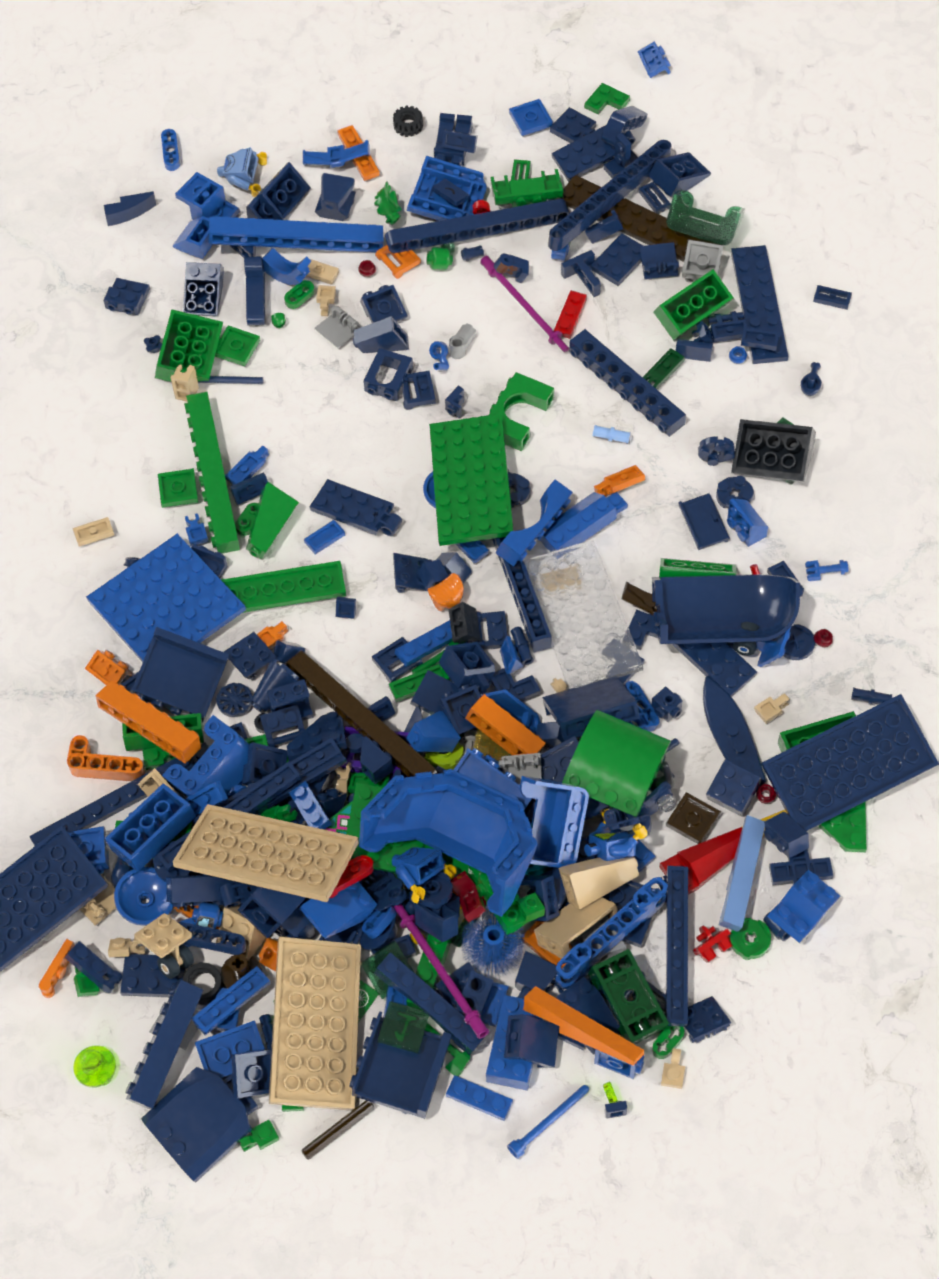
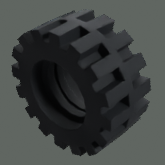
M408 105L405 108L400 107V110L397 109L396 113L393 114V126L396 133H400L401 136L405 135V137L419 134L423 128L422 112L417 107L414 109V106L408 107ZM404 120H413V122H410V123H405V122H403V121H404Z

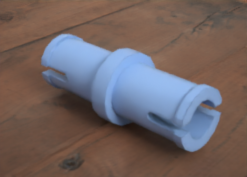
M595 425L593 437L628 444L631 432L616 430L615 427L606 428Z

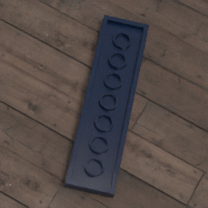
M766 245L731 248L741 308L748 328L779 332L776 351L749 347L752 364L788 361V352Z

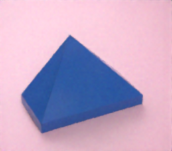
M506 636L501 646L500 654L506 673L511 674L524 667L510 636Z

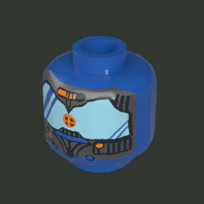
M201 902L198 908L194 907L192 920H195V925L216 929V927L221 925L223 911L220 910L217 904Z

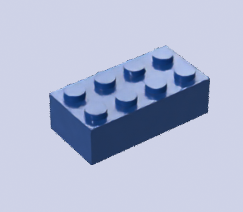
M163 783L121 822L105 840L117 856L139 872L196 815L187 801Z
M504 995L486 1070V1082L528 1091L534 1063L521 1059L509 1060L504 1058L508 1016L524 1014L540 1020L543 1019L523 1010L524 999Z

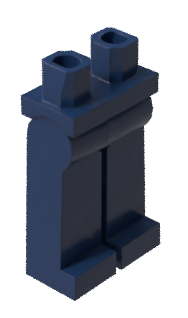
M440 113L434 158L464 166L465 151L441 147L443 131L447 129L471 134L473 128L472 116L457 114L455 125V114Z

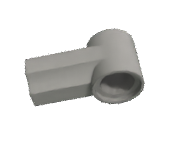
M468 323L462 325L457 334L449 339V354L452 358L460 359L464 357L465 349L476 335V329Z

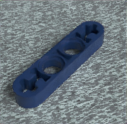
M178 922L190 931L192 936L197 933L203 934L199 939L191 937L183 943L185 945L232 955L242 954L246 950L245 938L240 934ZM214 938H222V941L219 943L212 942Z

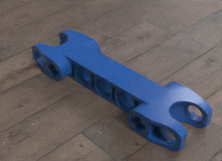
M656 877L643 885L634 894L630 902L587 940L574 946L557 963L555 982L564 990L585 977L595 963L640 923L648 921L665 904L668 884L662 878ZM658 883L662 885L663 889L662 891L659 888L651 890V886ZM628 917L632 921L624 922L622 919ZM612 930L615 931L617 934L611 936L607 934V932ZM600 944L602 947L600 949H594L592 945ZM572 977L573 979L570 983H564L560 978L570 979Z

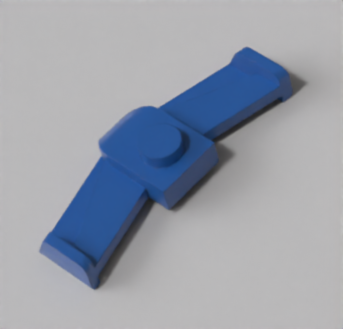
M365 140L364 143L345 149L344 145L327 147V152L303 150V165H329L330 168L344 166L347 161L364 155L369 156V141Z

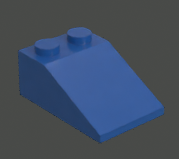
M356 882L338 892L335 897L329 898L328 902L310 899L301 905L299 909L326 939L367 920L377 906V903L361 884Z

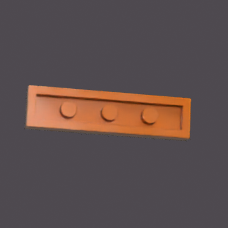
M353 125L337 130L345 149L363 143ZM364 155L352 160L364 181L380 176L379 170L370 155Z

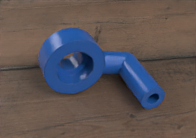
M442 341L433 342L429 348L432 358L439 359L440 363H435L433 368L435 370H447L449 368L446 359L448 347Z

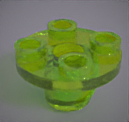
M90 1046L83 1049L75 1058L73 1065L74 1074L79 1083L84 1086L95 1088L107 1085L115 1074L116 1060L107 1048L103 1046Z

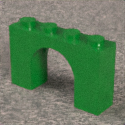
M515 372L514 376L508 379L505 390L500 392L498 401L491 406L489 415L502 414L505 445L522 451L530 438V428L509 419L505 414L506 410L512 405L526 403L547 411L554 400V387L518 372Z

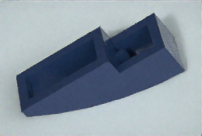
M154 191L120 197V202L104 205L107 225L113 226L130 221L156 206Z

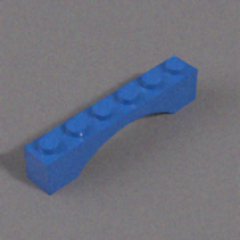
M555 479L540 499V520L529 528L511 531L501 542L496 554L512 566L518 561L522 562L528 554L526 551H531L537 542L535 540L540 541L546 532L544 529H550L554 523L553 518L557 520L563 512L561 509L568 507L572 501L569 498L573 492Z

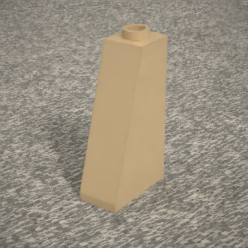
M633 856L611 861L595 858L559 868L568 902L579 910L639 876L638 862Z

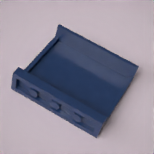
M156 627L153 639L130 693L137 694L143 701L151 702L156 708H167L175 715L201 713L202 722H204L227 664L229 654Z
M616 675L542 697L546 715H552L560 726L564 741L574 736H582L596 710L626 722L640 719L637 701Z
M379 1011L377 1018L373 1017L370 1025V1030H372L371 1036H366L363 1049H366L364 1056L360 1055L356 1068H359L357 1076L353 1075L349 1087L352 1088V1096L425 1119L452 1034L443 1032V1035L440 1036L409 1026L405 1043L400 1046L395 1041L392 1032L397 1030L401 1033L403 1023L382 1017V1012Z

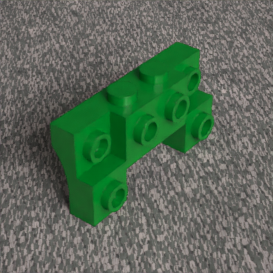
M554 169V175L545 176V171H541V177L508 181V176L504 175V181L495 182L494 176L490 177L495 205L512 204V207L545 202L546 199L563 197V187L558 169Z
M468 865V873L475 882L480 896L484 897L487 906V901L493 894L487 874ZM536 893L523 898L516 894L512 905L502 917L494 915L506 935L517 931L526 923L544 916L545 907Z

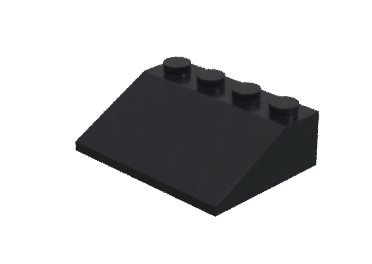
M740 419L731 473L804 482L814 448L816 431L813 427Z

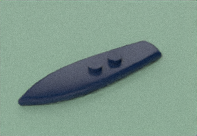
M708 676L705 677L703 686L704 712L711 733L725 760L761 777L760 786L764 785L767 782L752 734L741 710L725 690Z

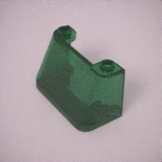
M679 189L674 193L666 220L667 226L670 229L721 245H728L733 241L742 221L745 208L732 206L727 210L724 217L694 208V197L688 191Z

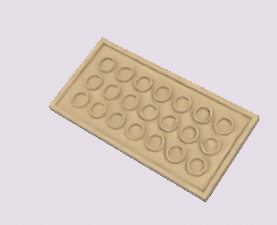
M207 804L174 858L173 865L184 870L328 902L359 841L358 837Z
M289 937L278 938L269 1104L351 1111L355 1109V1096H352V1088L349 1085L352 1076L356 1075L361 944Z

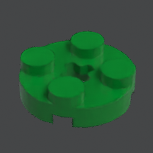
M744 918L743 927L738 932L731 930L729 939L733 951L744 960L759 958L768 951L771 944V932L763 921ZM746 935H754L756 937L754 942L746 941Z

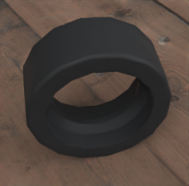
M201 962L187 969L183 976V981L191 984L192 979L202 973H209L214 977V988L208 993L202 994L198 1004L206 1005L216 998V995L223 988V981L219 970L210 963Z

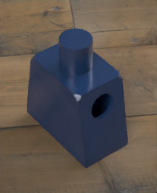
M525 951L515 980V988L521 991L517 998L524 999V996L535 986L548 993L556 980V965Z

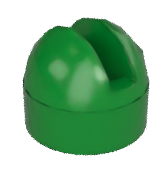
M274 313L271 316L272 324L276 328H281L285 325V314Z

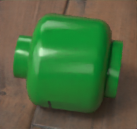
M433 247L431 251L427 252L426 263L432 270L445 271L449 265H452L453 255H450L447 248Z

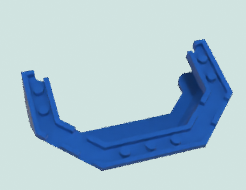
M452 769L444 770L440 774L423 772L416 773L414 777L394 776L361 811L359 847L369 852H378L387 843L418 840L434 849H439L442 853L487 874L493 892L487 901V908L490 912L500 917L512 905L537 848V841L533 837L532 828L528 817L526 818L522 802Z

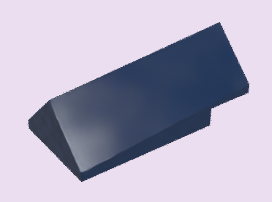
M287 162L246 206L247 218L284 220L311 187L293 165Z

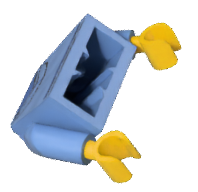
M251 147L240 149L226 156L224 166L217 168L218 176H224L230 184L244 190H251V195L256 197L261 191V186L259 184L250 185V183L254 182L257 163L260 165L267 164V154L265 152L256 154Z

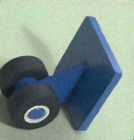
M752 622L741 623V628L744 630L756 631L760 628ZM791 627L784 634L772 640L734 642L733 649L737 653L746 656L753 655L756 649L761 651L757 666L763 667L784 655L785 644L790 637Z

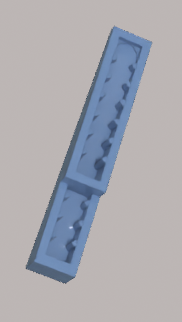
M748 815L744 820L718 924L736 932L743 927L765 828L764 821Z

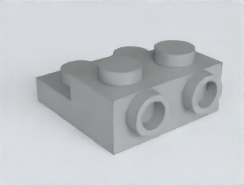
M689 240L682 278H685L687 282H695V280H698L712 269L718 275L723 245Z

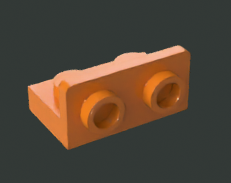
M97 650L85 667L88 672L105 685L111 680L119 685L126 675L131 676L133 674L128 669L129 665L121 660L118 662L114 659L115 655L108 650H105V652Z

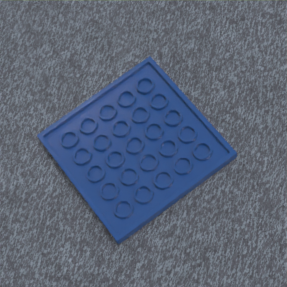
M178 533L86 596L87 601L142 663L153 639L156 627L201 643L246 611L245 605Z

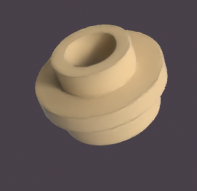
M554 678L550 684L556 693L565 691L568 687L561 678L559 680Z

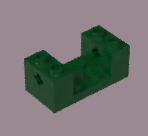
M630 949L592 966L588 975L598 991L603 990L621 1024L617 1029L621 1037L633 1044H637L663 1031L669 1025ZM628 990L633 991L636 996L635 1000L627 1001L624 993Z

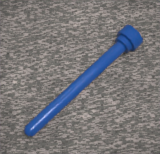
M587 1085L580 1087L522 1139L511 1141L507 1145L510 1153L516 1159H519L525 1153L526 1146L587 1094L589 1087Z

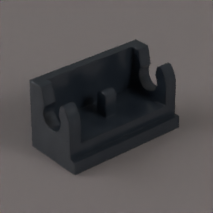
M461 602L448 609L453 642L459 644L469 643V640L480 642L481 637L476 608Z

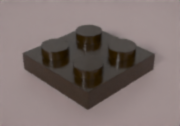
M686 792L667 820L666 827L699 844L704 841L719 818L721 811Z

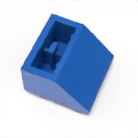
M201 216L190 221L173 244V248L203 259L213 246V244H209V218Z
M731 499L727 523L730 528H734L740 541L745 542L749 547L766 538L768 526L747 500Z

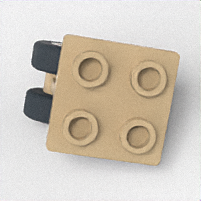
M165 913L134 934L136 940L160 957L157 960L158 967L162 974L169 979L179 975L180 967L187 969L194 963L192 952L183 944L192 937V933Z

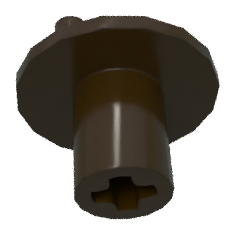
M241 954L231 956L221 968L223 984L230 988L256 966L262 971L259 961L254 956L248 961Z

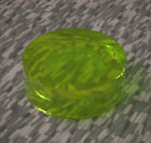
M611 1082L604 1083L603 1088L609 1103L618 1101Z

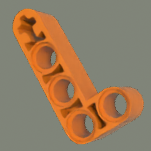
M82 735L75 736L70 742L67 764L71 774L75 777L133 781L146 774L144 765L139 758L91 754L89 742Z

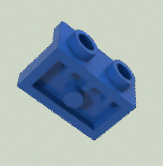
M655 41L637 51L650 78L663 70H666L668 74L671 73L669 69L671 64L667 57L664 58L663 56L666 53L662 46H658Z

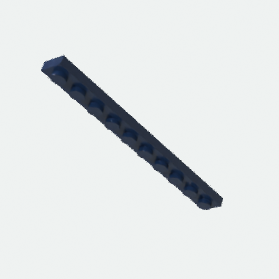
M204 742L201 744V749L187 763L174 758L157 767L156 770L162 776L171 765L179 764L190 771L209 747ZM150 772L30 835L29 837L33 845L36 846L61 825L67 832L89 829L148 797L138 784Z

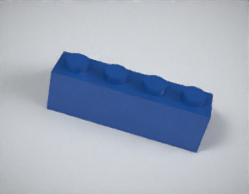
M593 492L561 514L557 520L554 519L550 529H544L546 532L540 541L559 560L617 519L616 508L604 495Z

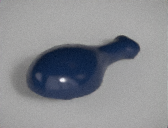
M812 362L810 365L812 368L811 372L801 380V390L806 396L815 395L821 388L822 381L817 374L821 367L819 362Z
M119 856L111 874V882L114 888H116L122 876L130 871V866Z

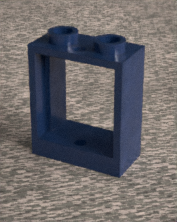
M525 875L521 885L535 886L536 894L545 907L544 916L532 921H549L559 916L553 875Z

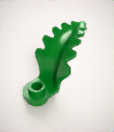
M386 181L384 187L377 192L375 196L377 200L374 202V205L379 206L377 213L386 216L387 220L385 222L392 226L401 217L400 212L402 208L398 205L395 191L391 192V186Z

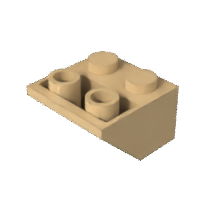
M241 904L232 908L224 907L219 930L237 933L245 938L246 950L241 955H244L248 961L266 937L238 911L242 906ZM217 937L216 943L221 942L222 938Z

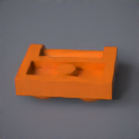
M388 245L375 253V256L382 260L392 271V275L396 279L421 263L420 258L413 250L391 253ZM390 253L395 258V260L400 264V266L397 267L388 258L387 254Z

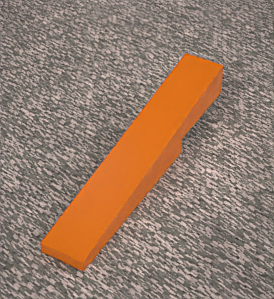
M536 986L524 996L523 1010L560 1026V1034L633 1066L644 1055V1050Z

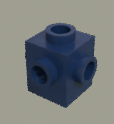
M665 686L652 698L651 705L659 718H664L669 722L672 718L675 719L681 714L683 701L677 693H673Z

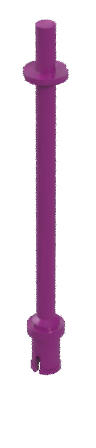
M484 256L480 260V264L488 271V275L492 278L496 277L549 335L548 342L550 344H557L563 352H567L569 347L561 339L562 333L559 331L554 332L512 284L494 269V262L490 257Z
M402 904L395 905L394 908L402 919L400 923L401 928L409 929L465 1013L464 1021L466 1024L471 1026L477 1038L485 1037L489 1033V1029L481 1020L480 1013L471 1009L415 925V915L409 916Z

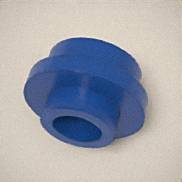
M740 346L734 347L729 352V359L733 363H743L747 358L745 349Z

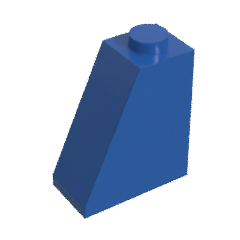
M438 711L416 722L406 738L416 752H452L461 737L444 712Z

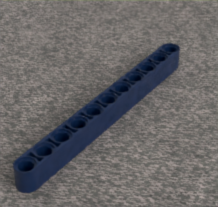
M668 140L656 142L549 231L548 247L553 251L563 249L649 177L648 175L656 160L670 156L671 142Z
M556 199L393 229L385 234V239L391 253H399L559 223L570 212L564 199Z

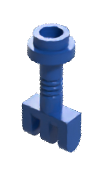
M818 560L805 563L808 581L821 580L820 574L826 572L840 571L841 575L849 572L848 562L839 560V564L830 566H819Z

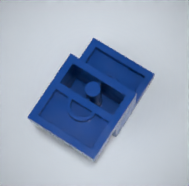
M198 172L175 193L177 199L189 205L193 220L201 216L207 218L209 216L233 218L240 213L237 206L226 201L223 186Z
M808 870L789 889L780 903L767 917L800 943L835 904L840 895L832 887L825 884L816 874Z

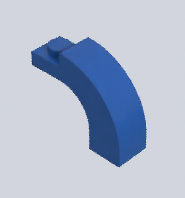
M272 248L262 258L264 272L284 284H300L310 272L308 265L311 263V260L307 256L300 262L294 263L285 259Z

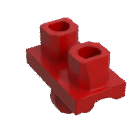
M703 925L699 928L701 934L696 939L699 942L704 939L706 941L692 951L695 955L699 954L707 963L717 956L711 948L713 945L717 944L721 952L732 947L728 937L731 933L728 929H725L712 936L716 932L715 927L712 926L708 929Z

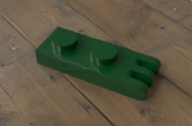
M670 348L643 378L658 389L685 361V357Z

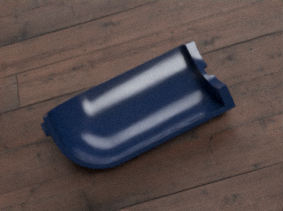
M753 574L652 577V600L655 602V606H657V612H654L655 626H659L660 631H657V638L660 644L758 642L775 639L784 634L794 623L799 612L800 596H803V586L800 585V582L786 576ZM752 622L760 628L756 631L744 630L741 628V623Z

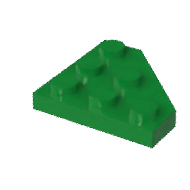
M865 802L819 825V828L830 838L832 837L837 841L845 852L866 853Z

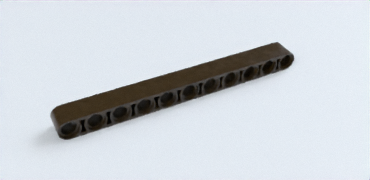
M302 650L285 662L286 666L299 677V680L304 679L306 686L364 737L367 736L371 741H376L384 753L388 752L393 759L392 763L407 777H414L416 773L423 772L438 774L427 760Z

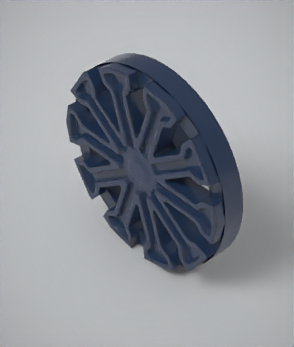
M230 683L220 689L216 702L218 709L224 715L239 717L251 709L253 704L251 699L253 696L251 690L244 684Z

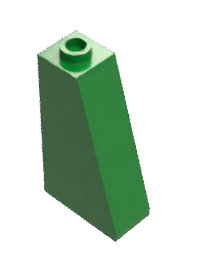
M267 482L261 492L246 550L252 556L260 559L263 558L299 503L269 482Z

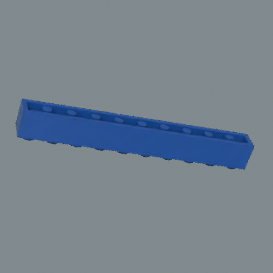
M209 216V244L377 252L383 247L384 242L383 225Z

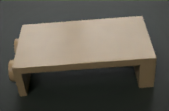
M602 897L580 910L572 904H568L559 911V916L545 921L534 929L538 946L562 959L570 951L569 943L604 916L607 915L610 919L617 913L618 908L616 904Z

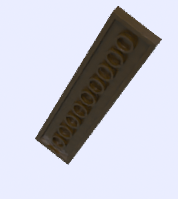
M575 175L564 187L563 197L557 199H564L567 206L575 210L601 187ZM626 198L619 201L597 220L600 222L612 216L611 211L615 210L623 227L620 232L647 245L674 242L676 259L683 262L689 240L723 245Z

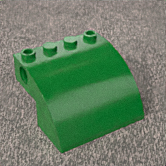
M596 710L580 739L562 783L584 788L590 798L637 817L651 784L659 772L671 740Z

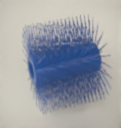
M494 914L493 925L492 918L488 915L481 922L477 919L483 925L482 927L478 924L470 932V930L468 931L470 928L467 926L465 942L462 943L463 949L461 951H464V955L468 953V956L469 954L473 956V963L480 961L477 965L482 964L486 971L489 965L488 976L491 962L493 975V962L494 970L497 973L501 971V969L496 971L497 968H500L501 962L503 963L502 967L505 965L508 967V965L510 966L509 960L512 961L513 959L514 961L517 959L518 961V958L522 957L523 950L520 952V945L522 944L520 942L523 941H519L522 939L518 938H524L525 936L523 935L525 934L521 932L522 936H518L513 932L506 935L503 928L500 927V923L497 922V918L494 925Z

